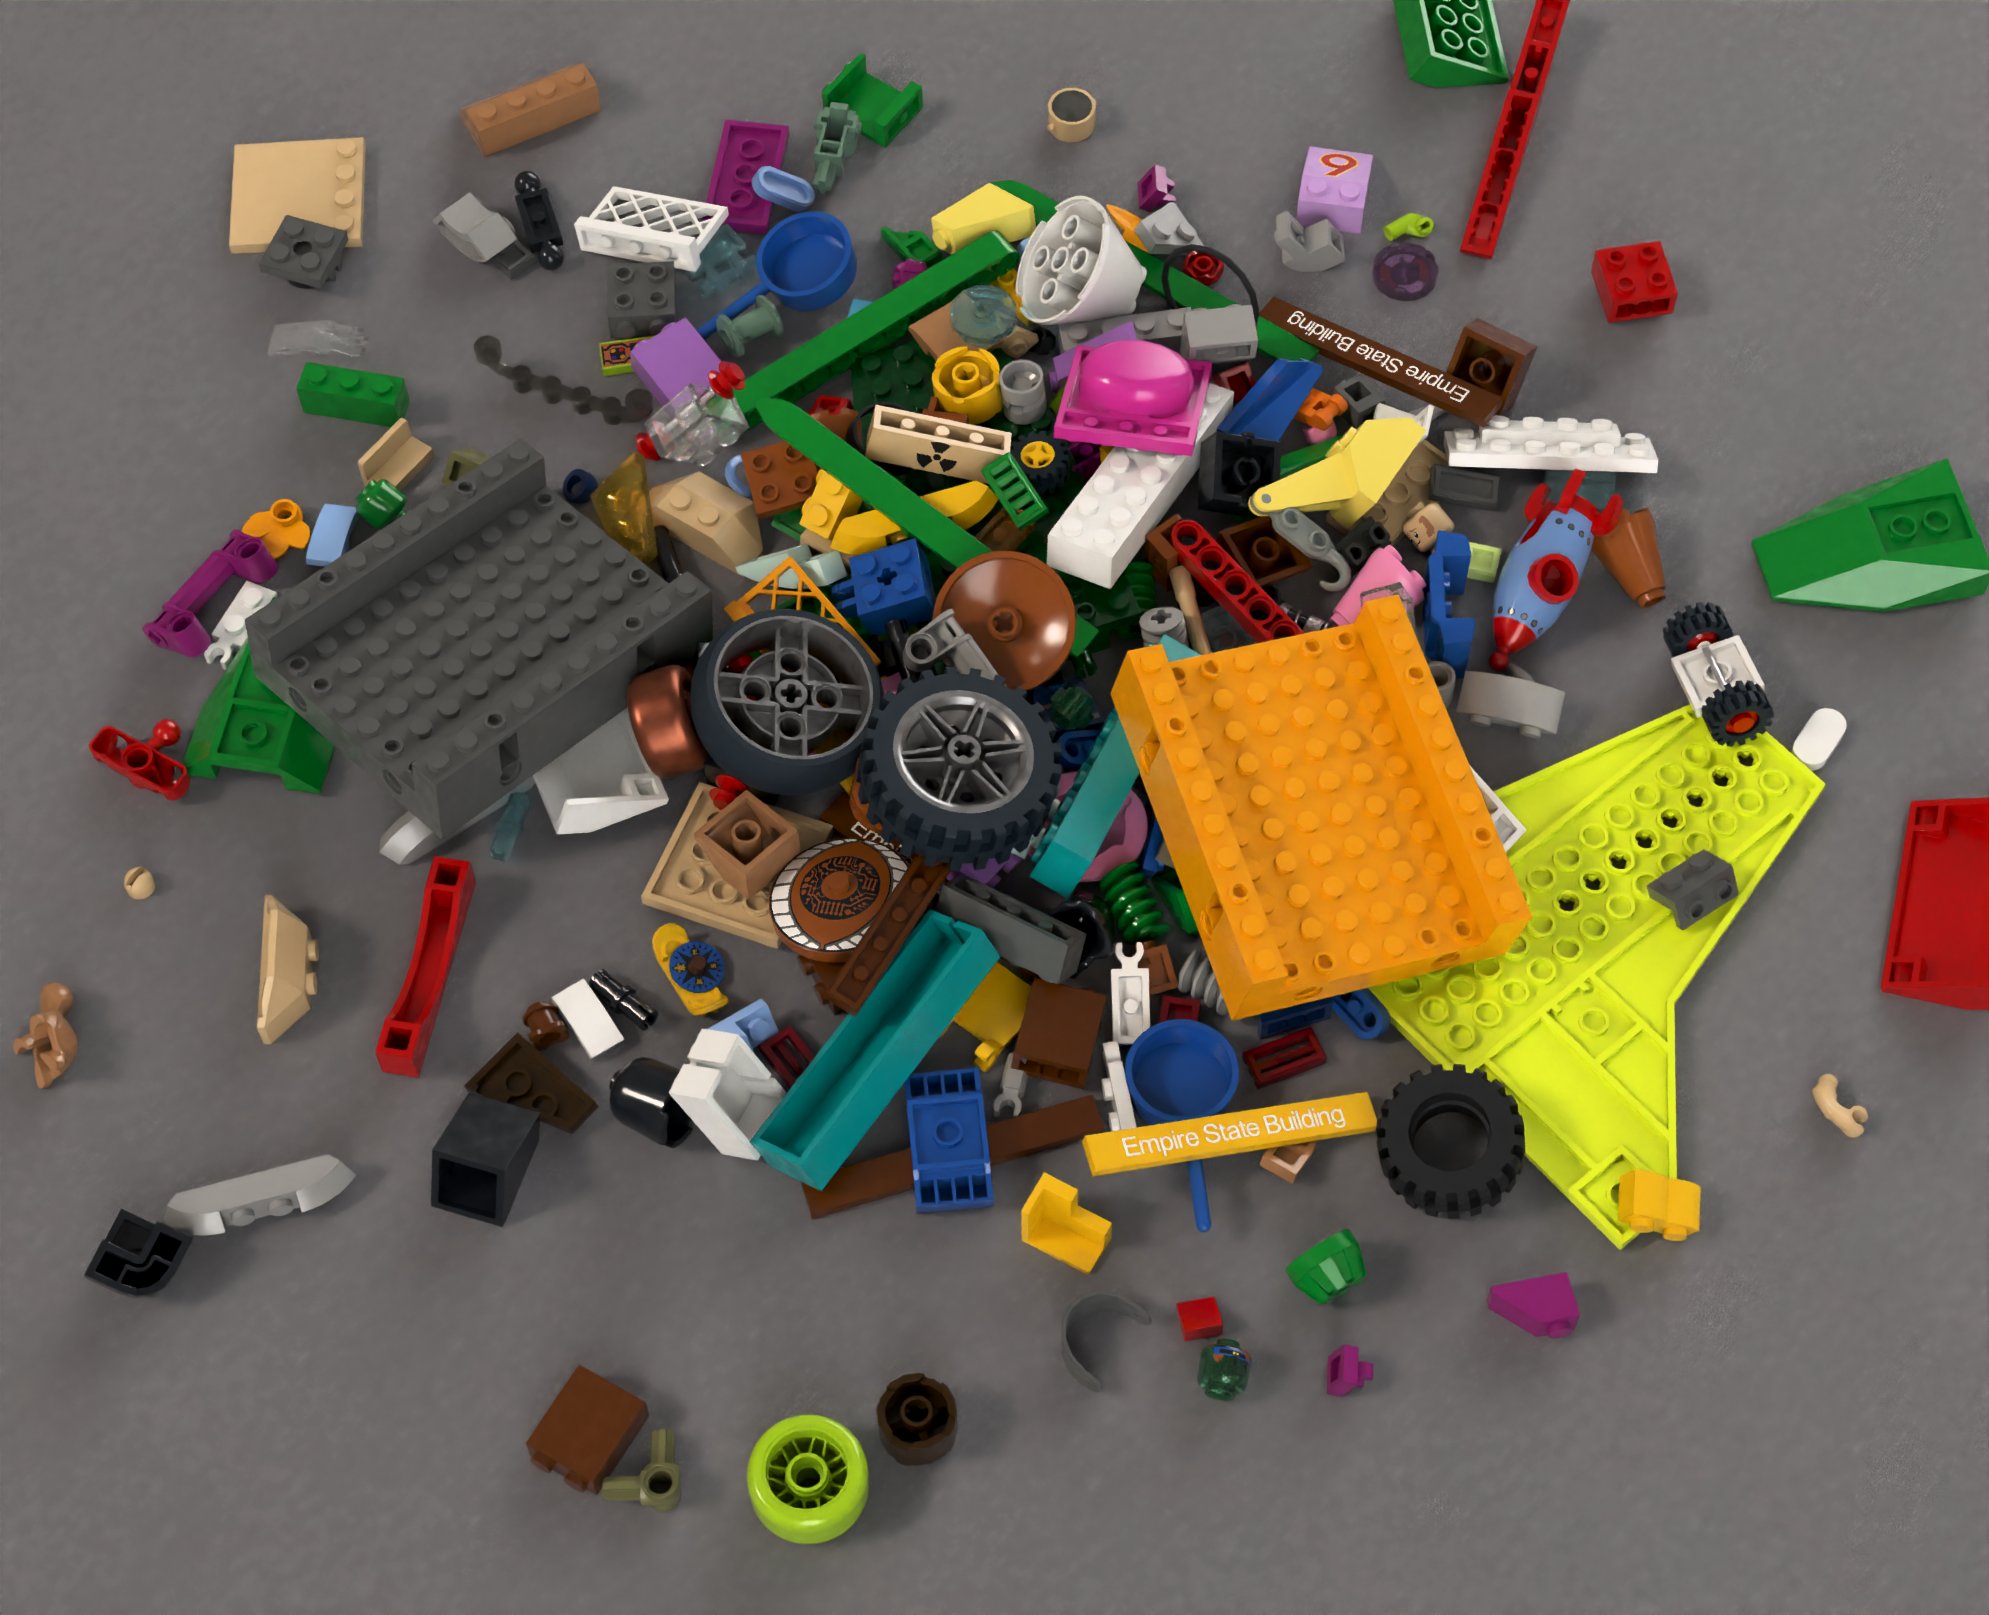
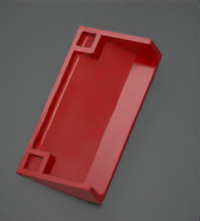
M1989 797L1911 801L1881 982L1882 992L1965 1010H1989Z

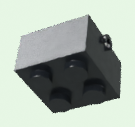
M1217 431L1202 441L1198 509L1250 518L1260 517L1251 512L1248 501L1259 488L1280 480L1281 442L1255 438V434L1251 432H1243L1240 435Z

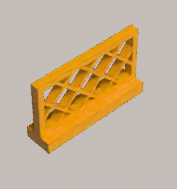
M791 556L737 602L733 600L724 608L726 613L735 622L755 613L748 604L759 595L772 596L771 610L777 609L778 596L797 597L796 610L800 611L802 610L803 598H818L821 602L820 616L826 618L827 609L834 618L826 619L841 625L855 637L868 652L876 668L882 663ZM792 568L799 576L798 591L778 590L779 578ZM804 583L812 592H803ZM771 584H773V590H766ZM769 649L760 650V652L765 654L769 652ZM782 667L787 672H794L788 667ZM817 702L820 706L824 708L829 707L825 703Z

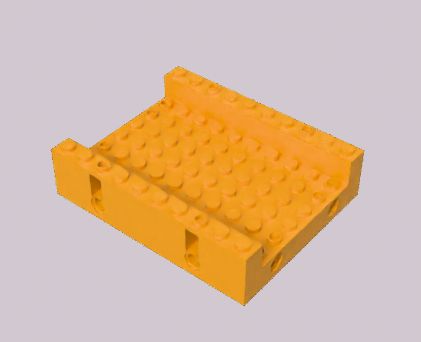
M1399 594L1365 601L1355 623L1176 661L1169 662L1162 644L1127 651L1110 694L1232 1021L1505 955L1532 918V915Z

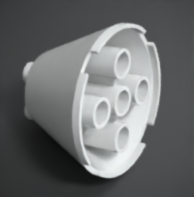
M1074 196L1059 203L1054 207L1058 212L1047 223L1041 221L1036 227L1021 257L1016 279V295L1022 299L1023 307H1020L1022 314L1027 319L1040 325L1078 323L1131 315L1136 308L1135 300L1140 291L1141 284L1147 275L1146 268L1140 265L1103 206L1096 200L1087 196Z

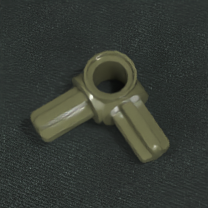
M661 1428L652 1432L650 1464L646 1465L644 1470H641L640 1476L605 1477L602 1482L603 1500H640L642 1507L650 1506L656 1511L662 1512L676 1507L682 1493L680 1487V1467L674 1464V1431ZM665 1481L672 1484L666 1493L656 1494L652 1492V1488L659 1482Z

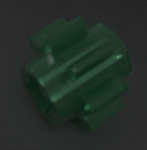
M1079 686L1069 687L1067 690L1060 687L1050 698L1053 702L1050 706L1052 709L1050 715L1054 722L1065 730L1075 729L1077 726L1084 729L1094 718L1091 714L1094 710V707H1092L1094 701L1091 695Z

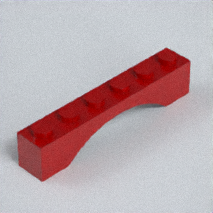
M434 856L424 889L420 925L410 967L398 999L384 1020L375 1050L382 1072L419 1078L476 885L470 861Z

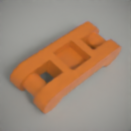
M1312 388L1294 416V419L1325 431L1333 424L1335 416H1341L1348 409V403L1339 394L1331 396Z

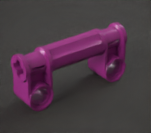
M237 529L232 530L229 534L230 539L220 550H214L210 557L170 600L162 606L163 611L154 621L146 623L142 627L148 639L163 649H170L186 657H195L206 651L210 646L211 638L197 619L196 614L232 575L259 584L270 580L277 573L278 564L262 539L247 535Z

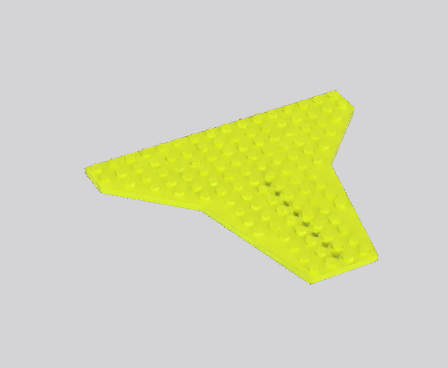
M1690 704L1493 791L1526 829L1525 833L1509 848L1506 855L1532 918L1505 955L1368 988L1388 1010L1390 1023L1433 1065L1442 1064L1443 1071L1453 1070V1064L1465 1065L1466 1072L1471 1074L1477 1068L1487 1073L1488 1081L1492 1082L1497 1079L1505 1086V1094L1514 1097L1518 1104L1519 1115H1522L1525 1133L1524 1156L1619 1250L1623 1249L1640 1234V1232L1632 1231L1630 1225L1618 1221L1620 1176L1633 1170H1645L1661 1174L1667 1178L1677 1179L1674 1005L1815 804L1826 785L1767 731L1763 734L1756 733L1757 739L1753 741L1750 738L1745 739V744L1740 746L1737 741H1735L1734 746H1727L1726 743L1723 746L1718 744L1712 738L1703 717L1697 718ZM1741 756L1745 759L1749 756L1754 759L1752 766L1742 765L1738 757ZM1716 776L1721 779L1725 776L1729 779L1727 786L1723 787L1715 784L1713 777ZM1691 796L1693 799L1701 797L1703 799L1702 807L1692 806L1689 804L1687 797ZM1666 817L1670 820L1675 817L1678 820L1676 827L1671 828L1664 825L1662 818ZM1640 837L1642 840L1650 838L1652 840L1651 848L1640 847L1636 838ZM1705 849L1732 865L1738 895L1685 930H1681L1676 926L1673 911L1649 897L1647 885L1680 865L1692 855ZM1614 858L1619 861L1623 858L1627 861L1625 869L1613 867V862L1610 859ZM1588 879L1591 882L1596 879L1601 882L1599 890L1587 888L1585 880ZM1562 900L1565 903L1570 900L1575 903L1573 911L1562 910L1558 901Z

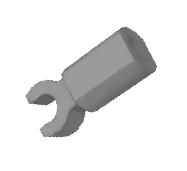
M1013 1053L1008 1054L999 1087L1001 1095L997 1096L994 1100L993 1114L996 1118H999L1000 1110L1004 1106H1010L1014 1109L1013 1117L1022 1114L1020 1099L1025 1094L1029 1076L1024 1071L1011 1068ZM1021 1058L1023 1063L1026 1064L1027 1059Z

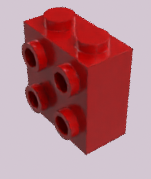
M1660 241L1640 242L1621 247H1607L1595 251L1591 273L1608 323L1673 313L1678 291Z

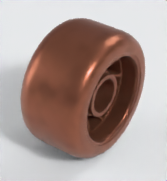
M669 665L640 674L629 682L626 691L629 717L640 751L651 771L656 776L665 779L704 768V762L709 754L697 734L692 719L690 705L692 678L687 670L679 665Z

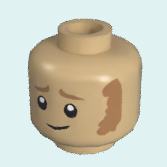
M1421 501L1405 514L1409 520L1404 524L1403 531L1418 551L1423 553L1430 551L1433 554L1437 532L1445 531L1452 533L1455 525L1438 503H1430L1425 506Z

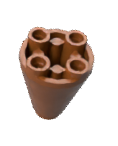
M1649 508L1640 509L1632 514L1627 509L1622 510L1613 531L1604 536L1595 535L1591 550L1632 601L1637 602L1640 609H1644L1666 598L1664 593L1666 586L1655 521Z

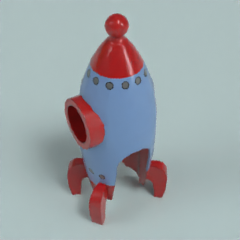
M1575 468L1563 489L1557 505L1551 500L1547 501L1551 489L1548 485L1541 483L1531 494L1525 505L1524 515L1530 524L1512 548L1501 570L1494 593L1492 620L1494 640L1498 650L1492 653L1488 660L1492 670H1505L1509 664V654L1516 653L1533 643L1557 621L1577 591L1595 535L1604 536L1609 534L1617 525L1624 503L1620 495H1612L1601 513L1591 502L1577 495L1586 476L1585 471Z

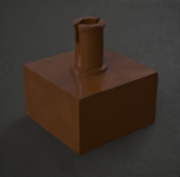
M1477 318L1464 326L1446 373L1502 397V406L1496 412L1497 415L1501 416L1513 407L1538 346Z

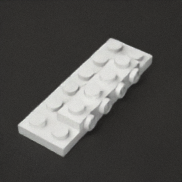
M1496 415L1491 418L1484 428L1479 426V432H1474L1470 428L1459 427L1444 433V448L1448 466L1575 470L1576 468L1582 471L1657 473L1658 458L1650 438H1646L1639 433L1625 434V437H1621L1617 424H1612V421L1606 419H1594L1592 423H1578L1573 418H1559L1557 422H1546L1539 417H1525L1523 421L1509 420L1505 416Z

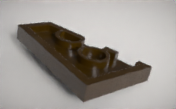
M519 1033L508 1041L464 1085L470 1093L539 1112L541 1122L573 1134L598 1108L597 1103Z

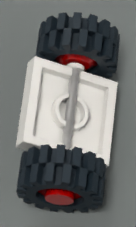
M1699 602L1696 603V608L1693 609L1691 605L1685 606L1686 611L1684 613L1678 610L1674 613L1676 619L1669 618L1666 622L1668 627L1663 628V638L1672 655V668L1696 717H1703L1712 738L1722 746L1725 743L1727 746H1734L1735 741L1740 746L1745 744V739L1750 738L1751 741L1757 739L1755 734L1765 733L1767 731L1765 726L1772 724L1771 718L1774 717V712L1765 695V685L1740 636H1734L1733 630L1718 605L1714 607L1713 603L1707 602L1704 607L1703 603Z

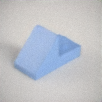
M762 999L708 1028L709 1030L739 1034L752 1051L753 1048L779 1033L769 1007Z

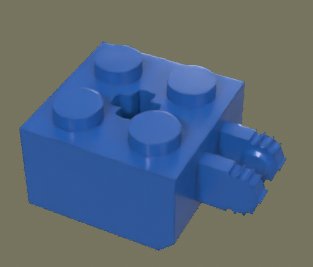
M916 538L849 558L852 579L843 581L840 584L837 583L831 587L832 598L840 601L834 605L838 612L847 619L858 616L869 634H885V624L893 619H899V621L906 619L907 625L911 626L933 618L936 600L929 560Z

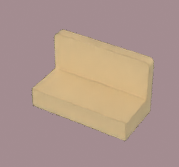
M401 417L358 461L364 486H367L372 479L376 482L386 479L401 491L434 457V453L431 447L411 435L408 421Z

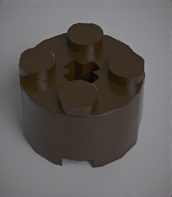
M922 1373L903 1375L890 1382L886 1387V1392L880 1398L876 1409L880 1441L888 1454L893 1456L896 1462L905 1466L931 1464L945 1456L947 1452L951 1451L958 1430L955 1398L947 1385L943 1382L940 1384L935 1379L927 1378ZM918 1416L921 1422L916 1423L911 1421V1418Z

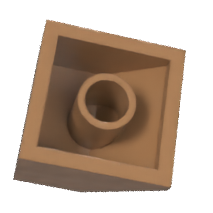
M745 790L694 833L695 840L723 880L748 900L772 881L788 862L801 853L798 829L748 790Z

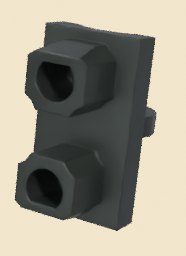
M1369 516L1334 546L1349 563L1352 577L1362 569L1376 549H1384L1392 542L1389 540L1390 534L1381 522H1375L1372 516Z

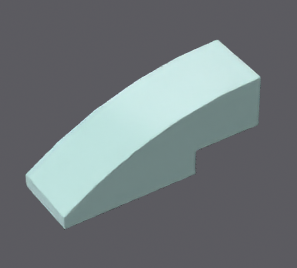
M808 544L760 556L736 566L738 574L760 582L791 556L817 587L829 585L847 576L839 551L834 550L812 556ZM792 568L779 578V587L798 589L799 576Z

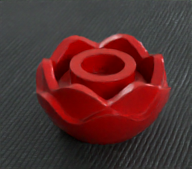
M1193 251L1187 255L1184 264H1182L1183 273L1205 286H1211L1221 278L1224 271V263L1207 253Z

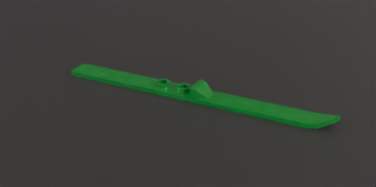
M1014 180L991 182V184L1033 205L1036 226L1041 221L1047 223L1058 212L1054 208L1059 204L1058 202L1026 184ZM1125 241L1140 265L1147 270L1146 278L1141 286L1166 299L1161 281L1164 262ZM1170 266L1168 281L1171 295L1178 307H1191V310L1196 308L1216 309L1237 304ZM1259 316L1256 327L1258 336L1257 351L1273 361H1276L1278 358H1286L1292 361H1298L1299 358H1303L1313 362L1319 355L1320 350Z
M760 398L754 401V406L765 425L779 438L898 525L901 533L907 538H910V536L916 538L955 569L974 557L993 552L798 406L784 399ZM1076 613V637L1070 654L1078 659L1097 636L1099 630Z

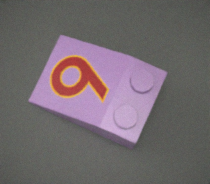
M1309 146L1298 198L1296 220L1299 224L1308 227L1328 219L1338 231L1361 234L1373 155Z

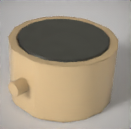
M1064 88L1057 91L1048 102V131L1058 140L1068 143L1087 139L1093 133L1096 125V100L1087 91L1079 88Z

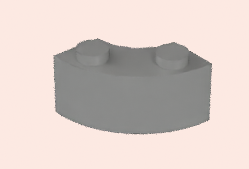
M471 192L440 212L432 220L441 233L460 252L477 262L489 260L517 240L514 235L515 229L507 218L501 217L498 212L487 210L484 203L479 198L474 197Z
M1465 671L1456 712L1470 717L1469 723L1476 726L1490 727L1491 723L1506 725L1520 729L1519 734L1523 736L1540 738L1541 733L1556 734L1565 692L1515 677L1486 672Z

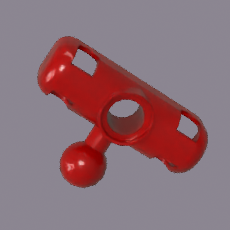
M164 719L157 722L153 728V737L146 744L111 726L103 727L89 743V749L96 761L105 762L110 769L128 778L131 784L137 788H147L154 793H161L170 801L179 800L189 789L190 776L186 767L159 752L163 746L170 747L178 743L181 737V729L173 720ZM118 736L127 742L128 747L124 750L116 747ZM174 766L183 772L179 780L173 778Z

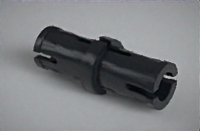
M600 969L598 974L595 973L590 979V988L608 1001L611 1005L610 1008L615 1013L624 1014L639 1026L641 1030H647L648 1025L652 1026L657 1020L658 1011L636 996V990L631 986L622 985L605 969Z

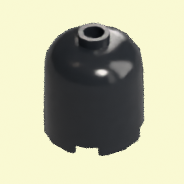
M641 1057L630 1061L621 1070H618L610 1081V1109L615 1118L623 1125L660 1145L674 1149L682 1144L693 1131V1128L688 1127L691 1118L669 1094L680 1070L652 1058Z

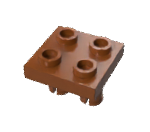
M785 441L741 453L759 520L802 508L805 501L812 496L817 485L816 476L818 471L816 464Z

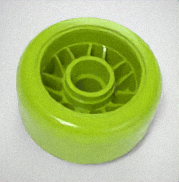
M797 1415L776 1423L759 1438L749 1457L747 1487L753 1509L759 1520L769 1531L789 1542L817 1544L829 1541L843 1534L860 1517L869 1494L867 1459L858 1439L841 1423L820 1415ZM807 1478H814L819 1481L813 1487L804 1488L799 1486Z

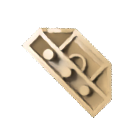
M701 472L652 487L632 510L634 516L653 527L658 525L666 526L669 536L738 574L736 566L764 554L754 502Z
M264 895L257 1030L263 1044H272L310 1010L311 995L317 994V976L315 972H312L313 962L319 960L318 940L312 939L307 925L272 895Z

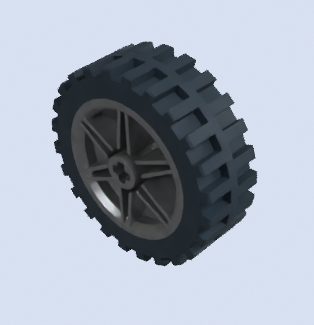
M945 667L944 674L934 676L932 669L920 673L918 682L913 683L909 677L899 682L896 695L888 691L882 697L879 709L874 708L870 715L856 771V782L861 783L858 792L860 804L869 803L866 817L871 825L880 823L883 826L881 837L888 844L895 839L902 844L900 853L909 858L913 852L925 857V865L934 867L936 861L949 863V870L960 871L962 863H973L974 870L985 869L988 860L995 858L997 863L1001 864L1009 860L1012 848H1015L1019 853L1025 850L1029 845L1032 834L1034 837H1037L1043 828L1045 819L1048 818L1062 774V765L1059 764L1062 755L1061 743H1053L1057 730L1052 721L1043 722L1042 717L1045 710L1039 702L1031 706L1025 700L1027 691L1020 686L1014 691L1004 686L1006 678L997 674L994 680L981 677L982 670L971 668L969 674H957V667ZM930 781L934 790L929 789L925 783ZM971 798L974 799L972 802H964L966 800H970Z

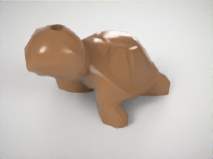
M56 982L42 986L39 1006L40 1013L31 1016V1033L15 1039L13 1045L16 1054H21L26 1049L33 1050L35 1076L40 1089L49 1087L55 1078L61 1076L74 1061L78 1049L76 1035L68 1021L64 1018L72 1008L73 996L69 988Z

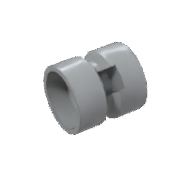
M1022 359L1005 365L999 375L1004 415L1015 424L1027 425L1038 421L1046 413L1047 409L1042 369L1037 363Z

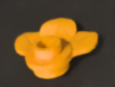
M281 499L274 502L269 511L255 513L247 520L241 530L247 535L262 539L275 560L283 557L288 552L290 546L296 549H305L311 537L309 526L303 522L301 508L289 499Z

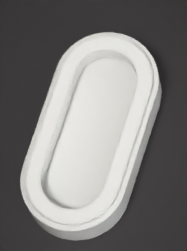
M1830 708L1817 710L1795 740L1791 753L1811 771L1822 768L1843 738L1847 727L1844 716Z

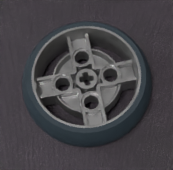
M772 609L747 615L733 622L714 637L700 656L694 669L691 681L690 705L692 719L703 746L713 760L728 774L738 781L764 792L779 795H805L830 788L844 781L855 772L870 715L874 708L879 709L884 691L872 658L859 641L838 624L813 613L794 609ZM769 649L768 653L756 658L741 674L722 672L728 664L745 654ZM782 667H788L794 672H787ZM832 672L839 678V680H840L843 684L837 683V681H836L834 675L832 674ZM746 695L754 696L758 701H752ZM817 702L825 703L830 708H824L820 706ZM730 719L738 720L741 728L749 738L739 731ZM835 729L854 731L851 738L841 746L822 754L807 756V751L820 745ZM781 731L790 732L794 737L785 736Z

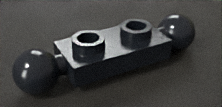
M523 171L517 175L514 185L516 191L520 194L515 196L526 237L531 252H538L539 264L546 270H556L562 265L564 254L561 248L558 247L563 245V239L547 189H540L539 177L531 171Z

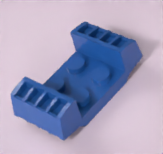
M1438 531L1434 553L1428 557L1424 580L1427 586L1423 588L1425 598L1422 602L1425 656L1430 660L1445 662L1452 666L1456 679L1464 678L1465 671L1467 670L1475 630V619L1451 618L1452 604L1451 601H1446V595H1464L1471 550L1466 535Z
M979 1067L911 1074L904 1082L917 1214L994 1206Z

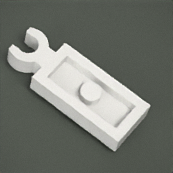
M246 580L211 634L216 643L211 644L204 653L207 663L212 664L217 656L223 655L220 663L222 668L227 670L234 659L233 653L235 650L239 651L248 637L245 619L269 604L273 597L278 598L277 592Z
M1122 942L1116 944L1115 957L1121 963V969H1111L1112 1042L1117 1041L1118 1045H1132L1144 1031L1150 1028L1149 968H1138V962L1144 953L1141 942L1136 943V954L1133 957H1126L1123 954Z
M1118 1042L1102 1043L1104 1051L1102 1056L1107 1072V1078L1101 1079L1104 1100L1112 1101L1114 1112L1108 1113L1111 1131L1137 1128Z

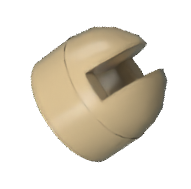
M135 867L124 876L125 889L128 895L134 899H145L155 890V880L147 869Z

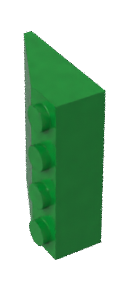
M1393 0L1409 80L1435 88L1504 84L1510 80L1492 0Z

